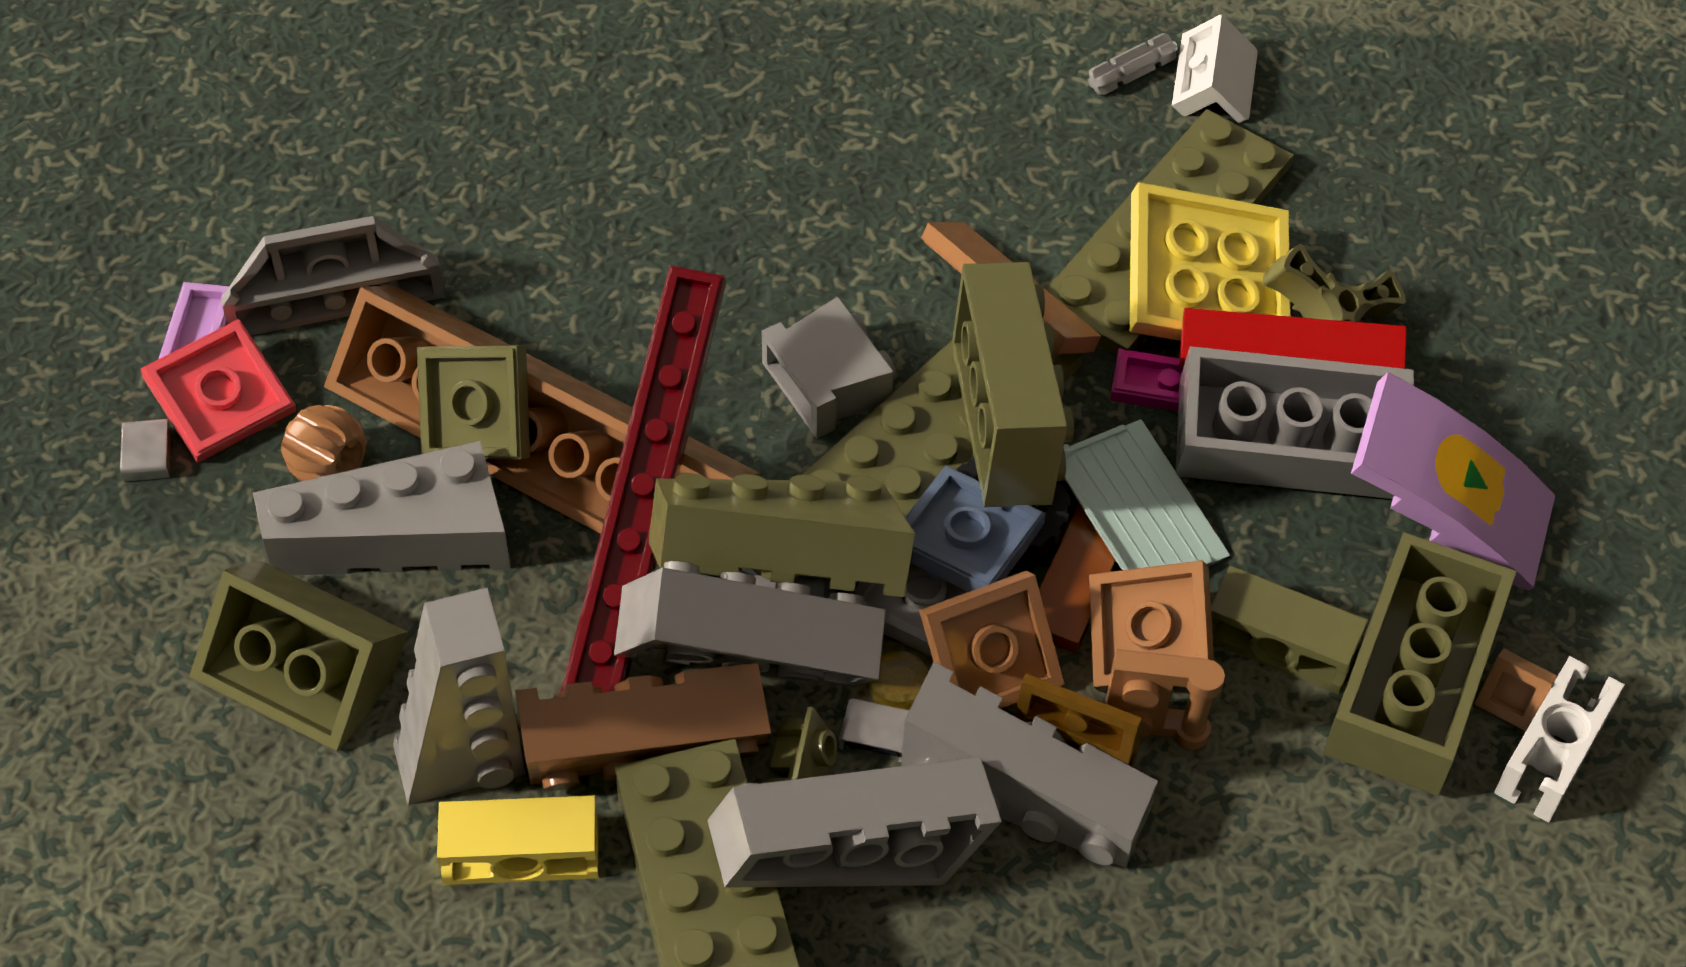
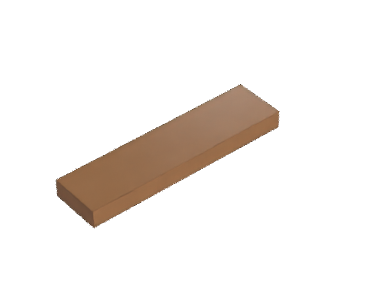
M928 222L921 237L925 244L961 274L963 264L1012 262L965 222ZM1044 289L1045 311L1042 319L1044 324L1052 325L1054 352L1057 355L1094 352L1101 335Z

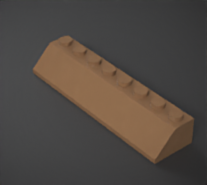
M396 286L360 287L324 387L421 438L417 347L509 344ZM526 353L530 458L485 459L489 475L601 534L633 408ZM688 436L679 474L694 473L708 479L731 480L740 474L759 476L760 473Z

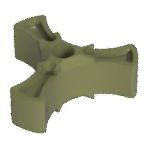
M1298 244L1274 261L1267 269L1262 281L1264 286L1274 289L1288 298L1294 304L1292 309L1300 311L1304 318L1359 322L1363 317L1383 318L1406 303L1402 286L1391 270H1387L1369 283L1359 286L1345 284L1335 280L1332 273L1327 275L1315 264L1302 244Z

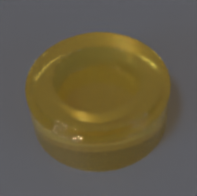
M892 651L883 654L880 660L879 679L869 682L871 697L877 704L910 710L928 674L927 667L920 658L909 652Z

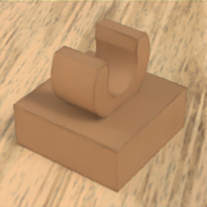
M1503 648L1474 705L1527 731L1558 676Z

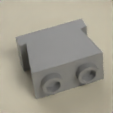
M838 297L787 329L779 322L762 330V363L816 439L834 431L836 420L875 409L893 393L896 369L890 356L884 350L878 351L868 338L867 329L860 316L856 313L850 314Z

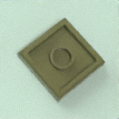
M526 345L417 347L421 454L480 441L485 459L530 458Z

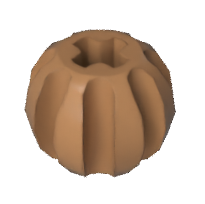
M315 405L301 410L287 425L281 443V453L288 470L300 481L361 468L367 451V440L360 422L343 408L332 405Z

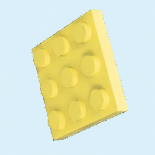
M1138 182L1131 193L1130 332L1181 341L1184 308L1291 317L1290 300L1278 291L1264 286L1262 282L1264 274L1270 265L1289 251V210Z

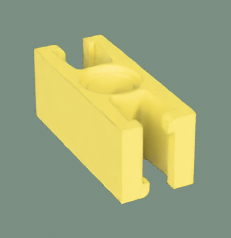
M595 795L439 802L437 861L438 865L441 866L443 885L599 878L598 816H596Z

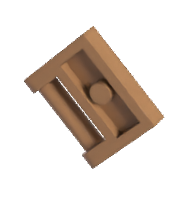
M1115 649L1105 704L1141 717L1143 719L1141 738L1149 735L1174 737L1178 744L1186 749H1200L1206 745L1210 736L1211 724L1208 716L1213 698L1221 693L1225 673L1221 665L1209 659ZM1173 686L1187 687L1190 692L1185 710L1168 708Z

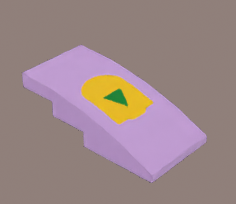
M1390 372L1386 373L1376 384L1351 474L1394 495L1390 509L1432 529L1429 541L1515 570L1517 572L1513 585L1528 591L1534 588L1555 494L1520 459L1483 429L1435 397Z

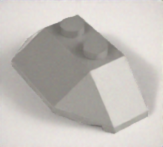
M369 216L264 236L222 296L221 301L227 325L240 319L249 334L255 335L348 317L351 314L360 287L396 286L423 301L445 298L438 257L375 216Z

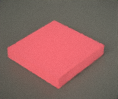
M240 319L141 368L142 378L197 463L296 412V405Z

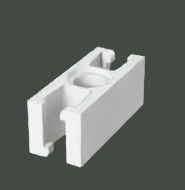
M1571 656L1567 659L1506 765L1494 791V794L1515 804L1521 794L1516 788L1527 765H1532L1541 773L1554 777L1555 780L1544 778L1538 790L1544 792L1533 814L1548 823L1625 685L1608 677L1598 699L1591 698L1586 711L1581 706L1566 701L1577 679L1584 680L1589 671V667ZM1551 735L1560 737L1567 743L1559 742L1555 740Z

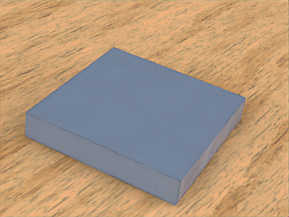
M945 465L905 517L915 532L910 563L968 592L1007 577L1043 526L1046 513L1029 505L984 507L979 481Z

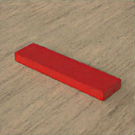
M1184 308L1179 366H1184L1189 347L1192 346L1405 369L1406 326Z

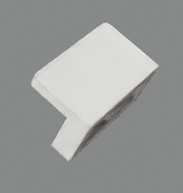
M1223 14L1182 34L1172 106L1182 116H1188L1217 102L1234 120L1242 123L1249 120L1258 52L1256 47Z

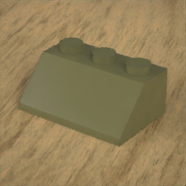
M257 561L223 570L189 678L335 751H339L344 747L390 684L408 631L263 561Z

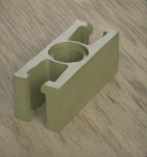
M1231 565L1211 604L1213 644L1336 694L1340 693L1368 622L1365 618Z

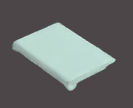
M1141 419L1128 425H1120L1072 446L1064 444L1063 448L1066 457V475L1064 480L1121 570L1203 560L1209 567L1230 556Z

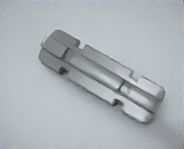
M1161 33L1147 41L1148 46L1143 42L1111 58V64L1105 61L1089 70L1090 78L1088 83L1098 95H1105L1117 89V83L1123 86L1155 70L1154 64L1161 67L1175 60L1176 50L1178 49L1176 42L1172 41L1168 34Z

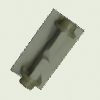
M807 707L805 720L795 717L788 718L785 725L778 728L770 769L774 774H789L788 778H767L766 783L828 775L829 767L836 761L837 741L833 731L827 727L814 707Z

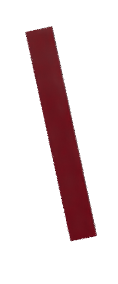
M669 265L561 692L565 691L564 687L567 684L592 682V686L601 687L603 692L615 691L614 686L625 681L629 677L633 658L614 656L622 586L654 572L657 561L649 545L656 478L675 479L679 475L726 287L724 275Z

